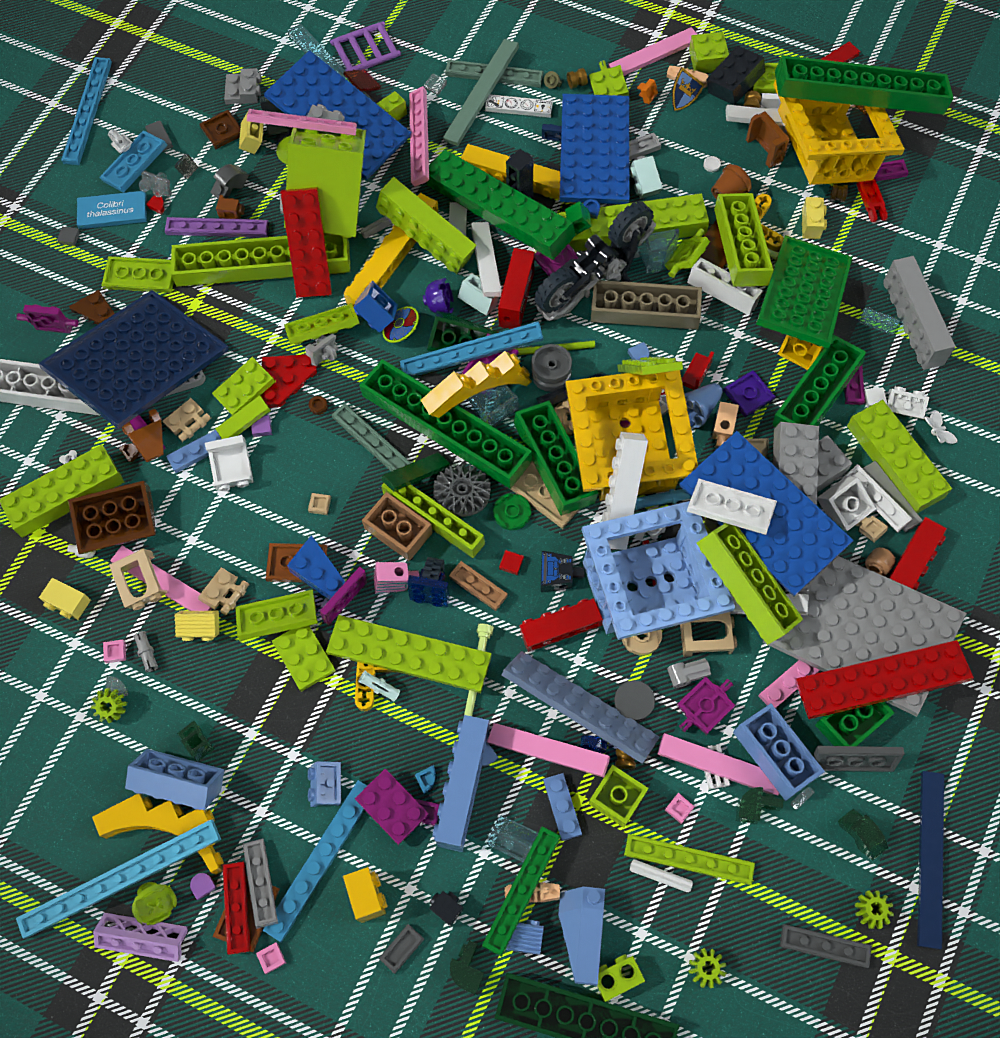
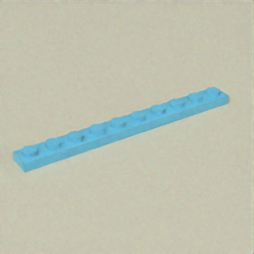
M209 820L17 917L16 920L22 938H28L220 841L221 838L214 820Z

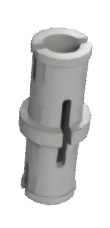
M140 631L138 632L140 636L137 633L133 636L138 647L137 653L142 658L145 671L152 672V667H154V670L158 668L153 655L154 649L149 644L146 632Z

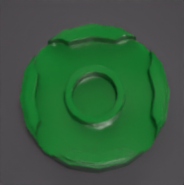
M505 494L495 502L493 509L494 519L503 529L518 530L529 522L531 506L522 495Z

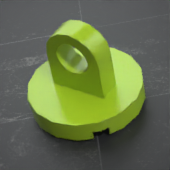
M155 882L144 883L137 890L138 896L132 904V913L141 924L154 925L160 923L172 914L171 910L177 905V897L172 888L167 885Z

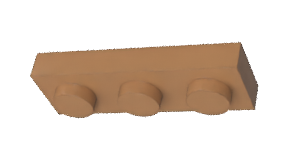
M462 561L449 575L451 580L495 611L508 597L506 592Z

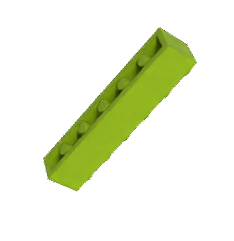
M385 483L382 484L383 494L389 493L431 523L432 530L470 557L474 558L485 545L483 534L413 485L393 492Z

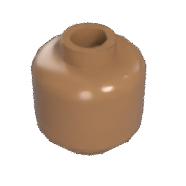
M875 548L867 557L865 565L867 569L886 576L895 564V557L888 549Z

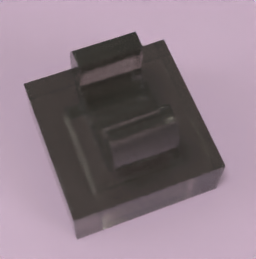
M184 154L174 165L185 179H189L198 168L189 154Z

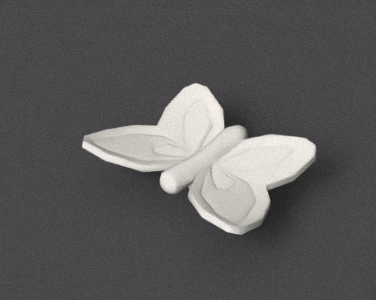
M938 411L933 412L930 418L924 417L933 428L931 433L937 436L940 443H957L956 437L949 431H945V426H941L943 421Z

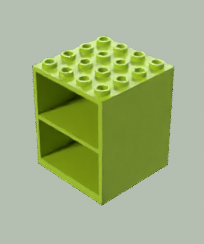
M293 127L288 146L286 190L318 188L325 235L332 236L337 234L345 238L356 237L366 130L356 129V135Z

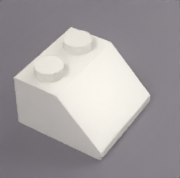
M845 476L817 497L825 513L845 531L851 529L876 510L858 477Z

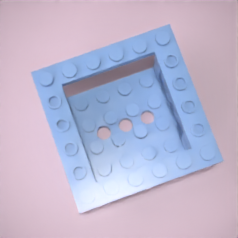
M690 501L582 527L581 530L587 545L583 565L595 602L602 616V623L606 634L615 632L617 639L621 640L734 611L735 605L729 589L724 585L722 579L696 544L707 536L708 533L702 517L687 512ZM681 523V527L674 538L627 550L611 552L609 540ZM664 575H672L674 577V581L667 582L664 579ZM654 579L656 585L650 587L646 584L645 580ZM627 584H635L637 586V590H628Z

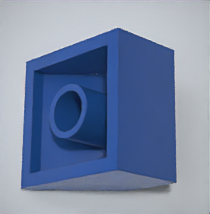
M372 280L357 298L353 308L356 314L363 317L372 329H376L380 333L394 320L398 304Z

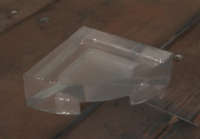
M107 676L106 688H110L111 691L118 689V696L121 694L128 696V690L121 680L113 676Z
M807 787L791 802V806L797 810L815 792L810 787Z

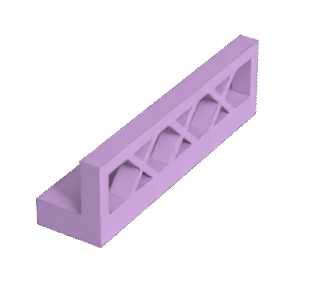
M104 913L93 931L94 946L100 949L179 962L182 956L181 944L188 930L186 926L162 922L147 925L146 923H139L133 917ZM107 921L117 924L112 927H105ZM131 925L137 926V929L135 930H125L126 927H129ZM151 929L158 930L157 933L152 935L146 933V931ZM171 933H179L177 939L167 937V935Z

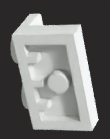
M897 386L894 389H889L887 405L893 413L924 419L929 397L924 396V392L913 391V393L906 392V388Z

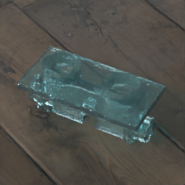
M865 307L859 323L894 335L900 322L896 316L894 318L875 311L871 307Z

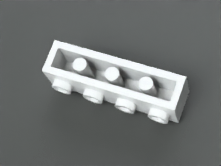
M701 257L692 267L687 282L695 287H702V291L748 316L757 306L763 290L755 286L733 287L729 272Z

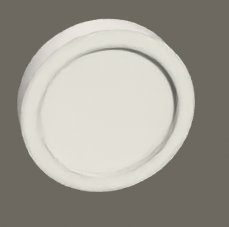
M710 156L704 160L703 166L709 172H716L719 170L721 162L717 157Z

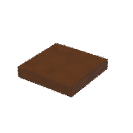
M229 110L199 124L215 150L240 138L241 127Z

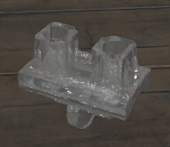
M147 171L141 173L142 180L139 182L141 191L147 192L152 190L153 194L159 198L163 195L168 197L172 195L170 180L167 179L165 173L160 172L157 175Z

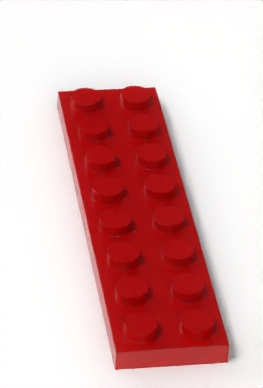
M956 640L796 678L795 682L808 719H813L969 682L974 677Z

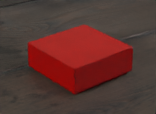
M505 550L499 569L518 575L524 556Z

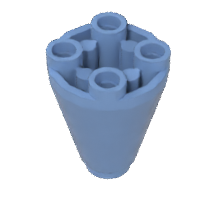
M708 384L684 394L691 427L699 428L709 418L723 393L722 388L718 384Z

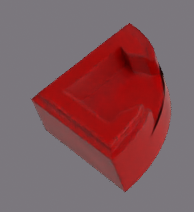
M156 192L147 203V207L161 215L165 209L162 196Z

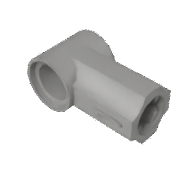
M705 658L687 664L683 662L677 663L667 668L674 688L686 686L691 681L711 675L709 663Z

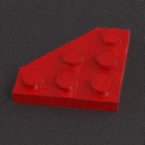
M306 354L262 357V367L276 382L261 394V398L269 408L282 407L286 403L285 400L298 392L310 377L312 378L317 374V366L312 365L311 358Z

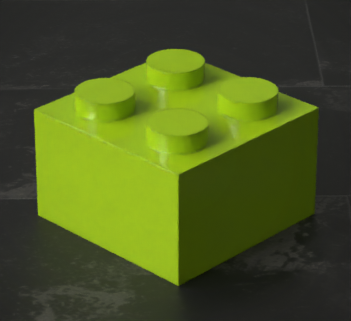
M724 32L691 35L689 52L694 71L712 73L729 55Z
M612 765L589 800V805L625 828L649 788Z

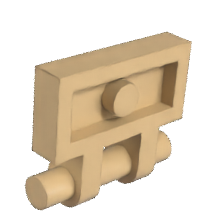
M190 398L164 419L163 423L175 435L182 431L183 433L178 438L183 442L187 438L190 439L194 436L193 433L200 427L206 426V422L211 417L207 413L200 417L204 413L203 409Z
M221 567L199 595L198 600L214 610L219 604L223 607L220 612L227 615L230 610L235 608L237 600L244 596L249 584L246 581H242L240 585H236L238 577ZM229 591L233 593L230 598H225Z

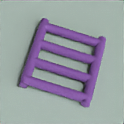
M384 21L330 40V44L335 46L346 67L347 75L401 56L400 50H396L384 28ZM379 30L391 53L382 56L370 33ZM364 35L376 58L367 61L355 38ZM350 41L361 64L352 67L340 43Z

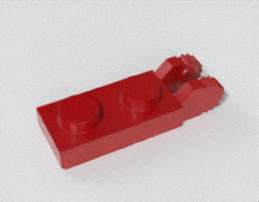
M875 178L873 180L857 182L856 185L870 221H877L876 210H879V217L882 221L887 220L888 213L885 208V202Z

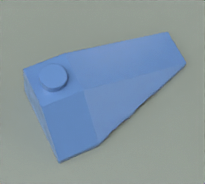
M583 886L560 893L558 916L563 929L574 981L577 984L598 985L605 889Z

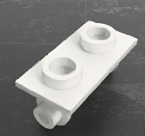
M114 129L108 132L109 138L113 141L111 145L120 154L130 149L133 142L124 134L120 135Z

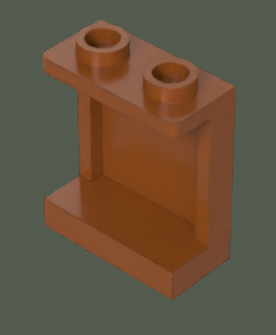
M766 111L754 115L750 121L746 141L749 143L757 140L768 152L766 165L769 168L781 163L784 160L790 138Z

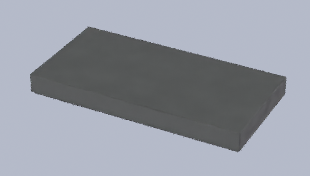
M817 746L813 757L824 771L894 772L904 756V748Z

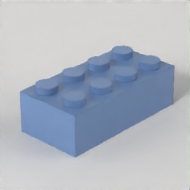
M772 703L741 723L733 731L734 735L785 801L825 772Z
M146 749L128 765L125 789L132 790L138 794H147L156 799L169 800L174 804L191 806L196 810H205L221 792L224 769Z

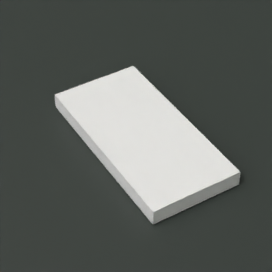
M698 479L687 512L766 535L777 501Z

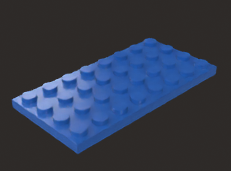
M310 50L264 93V97L285 114L307 116L312 104L315 106L321 104L329 111H340L345 116V122L357 124L356 129L366 130L362 177L366 180L411 135L407 128Z
M563 94L559 202L577 203L580 201L584 203L586 200L594 199L599 203L605 204L629 203V96Z
M738 431L680 482V486L691 497L698 479H702L777 501L766 535L739 528L773 577L793 597L853 542L849 535ZM717 521L721 526L725 524L724 522Z

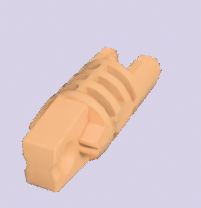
M669 66L667 78L675 81L681 67ZM688 68L685 69L705 84L703 88L707 87V78L709 76L706 73L693 71L692 69L689 70Z
M545 882L538 883L529 903L560 900V885ZM511 884L505 887V898L512 886Z

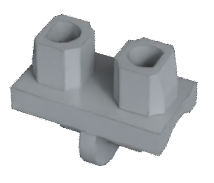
M331 334L328 337L321 335L317 340L316 346L309 344L305 347L306 355L311 358L312 365L317 366L323 360L329 359L333 361L337 358L336 335Z

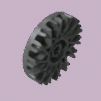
M457 464L456 469H452L451 465L450 469L445 468V473L440 472V475H437V481H434L435 501L455 516L474 515L483 510L489 502L491 492L489 479H486V474L482 473L481 470L478 473L475 466L471 469V465H469V469L464 468V464L461 467Z

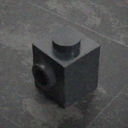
M444 891L441 894L437 892L429 902L431 904L429 909L450 927L464 910L457 903L460 899L451 891L448 894Z

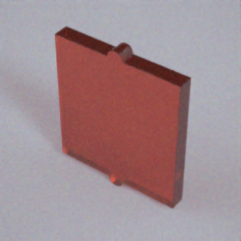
M353 69V71H344L343 73L360 91L371 92L381 88L365 69Z

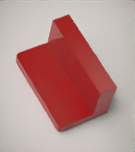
M711 351L708 357L696 352L682 378L683 386L692 390L699 388L712 364L714 352Z

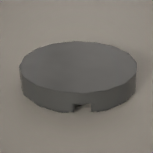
M627 681L619 686L615 693V708L626 718H631L635 721L644 720L654 709V693L648 685L641 681Z

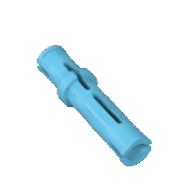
M670 489L669 492L638 497L635 507L640 509L666 503L676 504L677 501L691 499V496L684 489Z

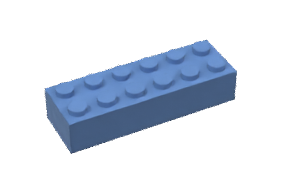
M464 715L463 721L460 720L457 733H459V740L454 742L452 750L454 762L450 761L447 774H449L450 779L449 782L444 784L443 795L445 800L444 803L439 805L438 816L440 821L439 825L435 824L432 836L438 847L463 852L482 768L481 755L484 753L486 741H488L490 733L489 720Z

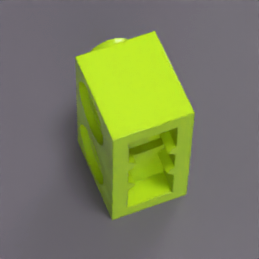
M624 954L614 960L615 965L609 968L606 964L599 967L597 989L604 1002L645 982L633 956L628 958ZM624 965H628L633 969V975L629 979L621 974V969ZM605 975H609L613 979L614 983L610 989L602 986L601 979Z

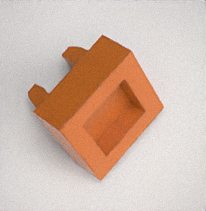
M649 79L646 84L640 83L637 89L641 90L639 96L643 97L644 103L650 104L658 94L656 82L653 79Z

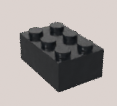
M737 45L707 78L708 93L732 105H736L765 73L764 57Z

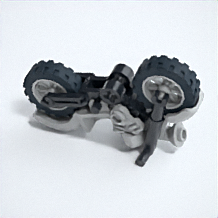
M633 202L631 206L625 207V210L616 216L613 224L609 227L610 231H608V238L611 240L610 246L597 234L592 235L585 243L586 252L578 251L576 253L578 259H570L543 281L544 283L538 287L539 290L535 293L536 297H534V300L537 304V310L545 319L549 321L557 320L568 314L584 296L586 298L590 296V289L602 278L608 281H620L622 279L623 282H631L627 272L630 270L633 259L640 257L638 246L651 235L656 227L655 222L652 220L654 218L653 211L644 202Z

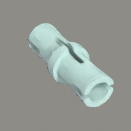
M364 671L359 679L360 683L373 689L374 693H380L392 701H395L400 693L399 689L387 684L383 678L378 679L367 671Z

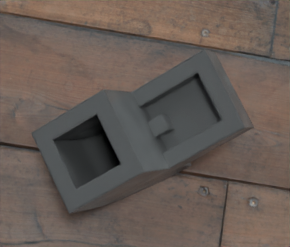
M224 165L213 176L216 182L210 193L217 199H219L220 195L228 199L233 188H243L249 174L237 165Z

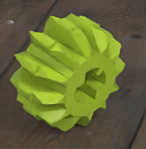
M110 688L98 691L97 696L92 698L95 704L90 707L91 709H96L93 716L100 715L99 721L101 722L105 719L108 723L113 722V719L119 720L121 718L120 714L126 712L123 706H126L127 702L121 700L124 698V694L118 696V689L111 691ZM110 702L112 706L108 708L106 704Z
M870 890L865 892V896L859 895L858 898L861 903H855V907L859 908L860 911L855 914L856 916H863L861 924L868 922L869 929H873L875 925L878 929L883 928V923L886 925L890 924L888 917L894 916V913L888 911V908L893 907L892 903L886 904L888 896L884 895L880 898V891H875L872 894ZM874 905L877 907L875 910V914L871 912L873 910L872 906Z
M703 948L701 949V956L697 952L693 954L697 961L689 960V964L695 966V969L688 970L689 974L695 972L697 974L692 981L697 982L701 979L700 987L702 988L705 987L706 982H708L709 988H714L713 980L719 985L722 981L718 975L721 977L726 976L724 971H720V968L726 967V963L719 964L718 961L722 958V955L719 954L714 958L715 950L713 949L709 951L707 956V951ZM705 962L712 966L709 975L706 974L707 971L703 972L702 967L706 964Z

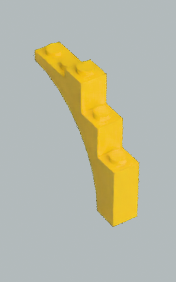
M504 351L490 364L479 361L465 374L452 372L423 397L421 402L429 415L440 418L454 406L482 391L507 384L528 386L532 381L529 378V371L524 366L521 367L519 365V358L514 353L510 354Z
M136 794L92 817L99 836L105 839L138 829H155L179 836L209 820L215 821L210 810H194L184 815L180 804H174L172 801H167L153 808L149 797H145L142 794ZM214 843L198 851V853L205 861L209 871L216 875L223 871L221 865L224 862L220 853L215 852Z

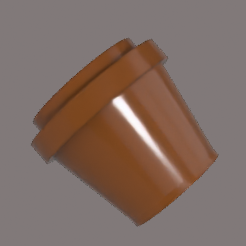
M728 164L711 188V192L716 199L718 194L748 193L751 190V180L741 167Z

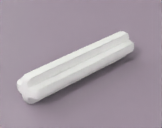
M637 860L631 862V872L685 892L691 891L693 882L689 879Z

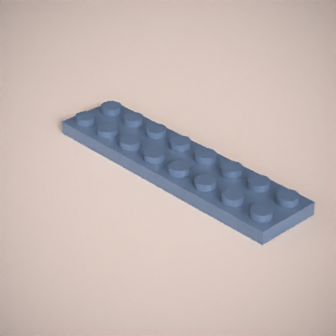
M521 651L503 670V677L642 764L659 739V736L651 730L646 729L631 718L624 717L616 708L609 706L598 697L585 691L582 687L567 680L564 676L559 675L548 666L535 660L529 654Z

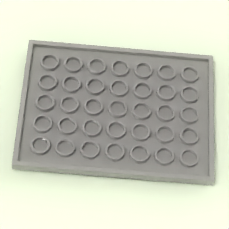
M837 556L798 593L808 594L809 596L808 615H801L803 620L787 634L768 645L825 672L954 641L967 613ZM929 691L885 702L917 717Z

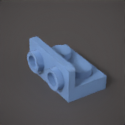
M317 761L312 764L308 769V780H311V788L308 790V801H311V807L318 805H340L341 762Z

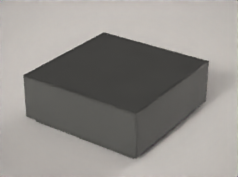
M62 226L57 239L58 243L76 246L80 230L78 228Z

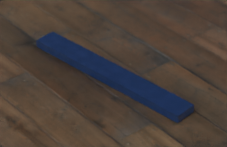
M922 771L917 946L941 950L944 774Z

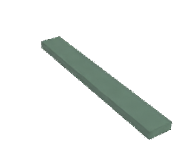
M507 39L503 40L443 137L444 142L459 146L519 48L518 42Z

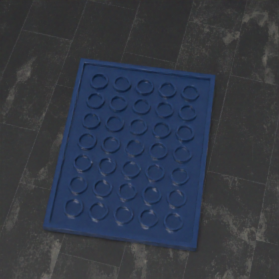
M151 290L39 362V366L58 383L119 429L228 352V346Z

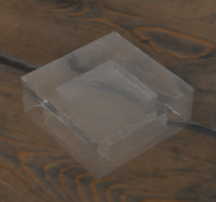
M433 73L425 82L424 88L439 95L447 85V80Z

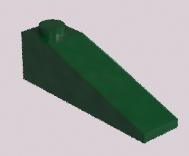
M436 311L427 350L433 352L487 336V334H496L499 331L451 314Z

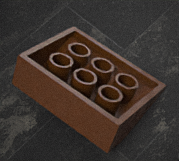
M145 481L68 500L79 555L156 535L151 490Z

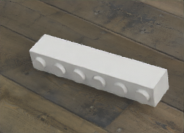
M621 432L620 438L616 440L615 448L617 454L612 460V468L614 470L613 475L609 477L610 492L606 494L605 504L607 508L606 512L604 511L602 514V522L634 514L648 444L644 434ZM629 536L609 540L610 549L627 550Z

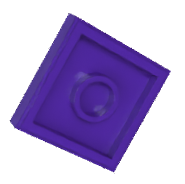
M754 370L723 389L733 404L739 405L738 410L745 418L775 400L776 397Z

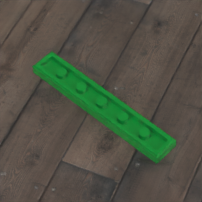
M543 826L541 827L482 947L500 957L503 956L561 838L560 835Z

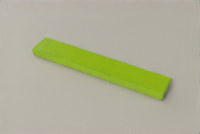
M632 834L627 836L624 852L626 857L742 884L752 885L755 867L753 862Z

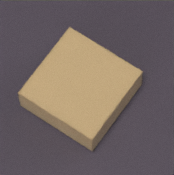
M312 493L308 508L309 513L328 515L331 496Z

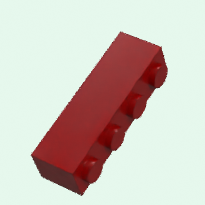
M925 517L919 524L889 579L916 590L920 584L917 580L920 576L923 577L929 568L926 564L928 561L932 562L937 554L935 549L937 545L941 546L946 536L943 534L947 528Z
M593 598L591 600L583 599L577 605L571 607L570 605L563 606L554 613L546 612L535 620L532 618L527 619L519 627L526 649L530 652L602 626L603 619Z

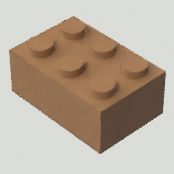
M387 492L362 519L365 530L408 561L411 560L433 533L431 523Z

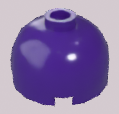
M446 278L432 281L428 284L425 295H423L424 305L428 306L434 314H436V311L447 314L453 313L454 307L450 308V301L454 302L450 284L445 283Z

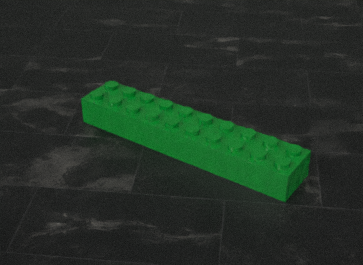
M781 55L775 70L778 96L785 98L942 115L946 113L954 99L948 75L941 73Z
M446 149L429 165L427 186L552 260L576 236L573 222Z
M383 359L359 385L363 397L509 489L514 486L532 463V451L458 405L451 408L440 418L429 415L421 399L432 389Z

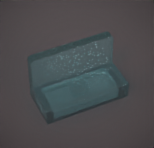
M500 815L486 845L524 863L538 833Z

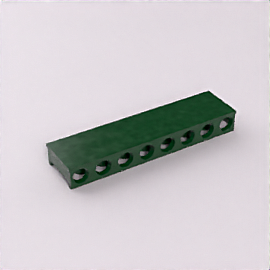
M506 973L494 1018L556 1038H677L680 1027L676 1023L511 973Z

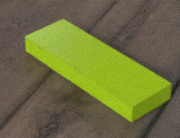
M259 395L215 429L222 439L238 436L271 410Z

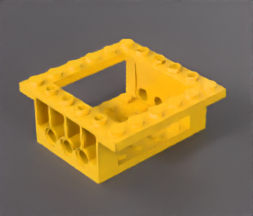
M775 79V82H774L773 85H774V88H775V90H776V92H777V94H778L777 84H776V79ZM778 96L781 101L778 113L782 122L785 123V129L810 185L873 180L886 156L902 155L905 150L885 108L864 106L879 138L857 139L846 115L850 104Z
M680 370L647 375L624 373L566 381L565 385L583 492L598 490L600 501L605 500L606 494H609V477L613 475L614 470L612 468V460L617 454L615 445L617 438H620L621 432L644 434L648 440L638 495L667 492L670 489L675 490L679 479L686 478L698 467ZM662 389L665 390L677 453V458L670 459L659 404ZM627 420L630 422V426L623 428L620 422Z

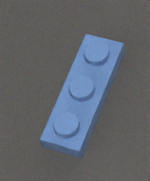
M214 430L166 457L175 473H178L208 457L209 453L206 450L205 443L221 440L218 432Z
M561 773L543 779L561 841L582 836L564 774Z

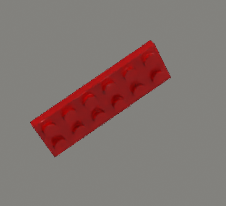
M318 188L281 190L280 194L296 298L332 295Z

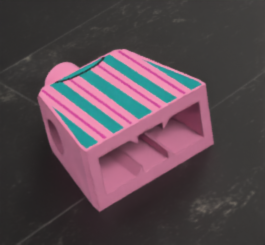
M376 562L375 594L407 590L408 582H419V571H408L407 563Z

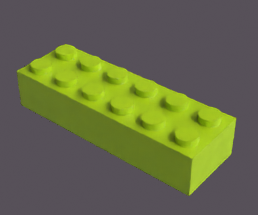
M395 177L380 190L376 204L379 213L388 217L395 226L405 231L408 237L416 240L420 247L428 250L436 260H440L445 264L448 270L458 274L470 260L476 244Z
M753 193L718 194L714 211L733 287L768 286L773 273V267Z
M884 400L851 417L847 428L872 461L878 463L916 513L944 499L952 490V487Z
M101 444L2 497L0 505L13 530L23 538L69 513V499L112 489L125 481L111 456Z
M725 523L696 543L767 645L787 634L803 620L800 613L738 526Z

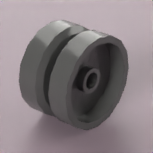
M555 344L544 345L537 349L532 356V379L535 385L549 392L565 387L566 381L571 380L572 358L570 353L564 347Z

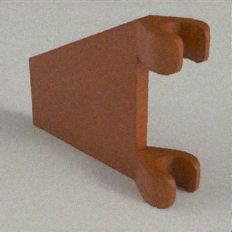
M156 409L149 411L151 424L135 431L130 422L122 427L123 432L130 438L146 462L164 455L161 418Z

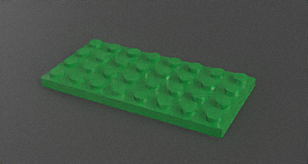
M785 235L756 325L816 344L817 346L829 348L852 256Z

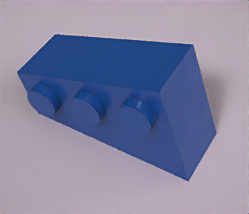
M312 535L287 565L290 573L329 600L345 583V580Z

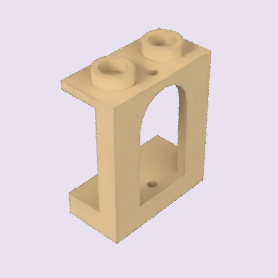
M141 549L109 565L125 608L133 610L142 609L145 607L144 604L156 602L168 593L167 590H163L160 587L151 563L154 555L150 550ZM140 566L147 589L143 596L136 598L130 593L123 573Z
M730 612L680 624L683 657L692 656L696 652L728 651V654H732L734 648L737 647V639L732 633L734 617H730ZM720 621L725 623L726 637L724 639L693 641L692 622Z

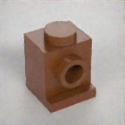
M220 195L216 206L219 219H240L241 215L244 214V205L240 204L239 200L233 198L226 199L223 195Z

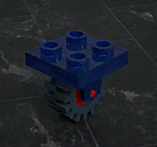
M428 557L419 577L409 575L407 584L410 600L415 603H429L435 607H448L449 587L448 582H444V560Z

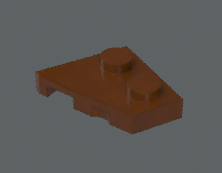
M99 290L69 306L73 313H78L83 318L94 321L97 325L115 314Z

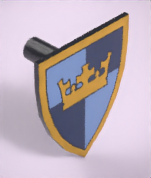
M683 67L679 70L673 84L672 104L674 111L684 109L694 102L705 85Z

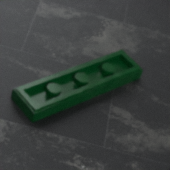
M437 452L382 475L381 480L394 492L444 471L445 468H449L450 463Z

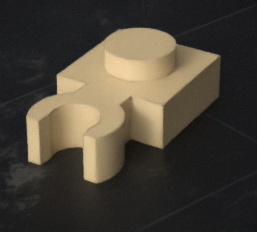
M873 515L869 519L865 517L855 525L860 526L859 532L873 542L878 540L888 529V526Z

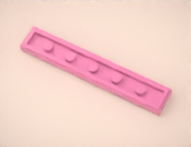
M692 27L614 61L608 64V68L621 65L623 75L625 76L689 47L691 35H697Z
M249 109L247 113V121L356 135L357 124L352 122Z
M122 545L110 561L114 563L134 552ZM152 564L161 589L168 592L165 594L166 597L189 611L212 610L211 607L198 600L201 593ZM140 566L126 571L146 583Z
M493 723L487 741L491 745L603 778L605 777L610 756L497 723Z
M663 734L658 755L773 796L779 795L777 789L760 767L671 735Z

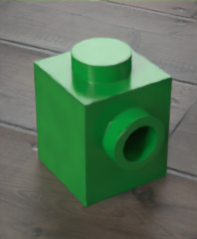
M580 201L565 209L566 219L573 222L576 234L592 227L590 212Z

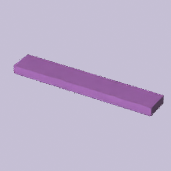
M167 217L165 234L265 238L268 237L270 223L269 220Z

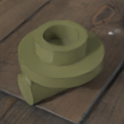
M550 71L546 73L544 77L546 87L553 89L562 85V81L556 72Z

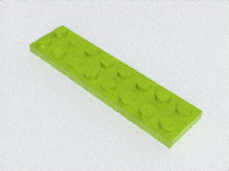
M650 356L642 357L640 360L627 359L622 360V364H617L618 372L639 375L683 370L682 361H676V358Z
M338 615L326 650L327 654L478 693L482 692L492 656L489 652Z

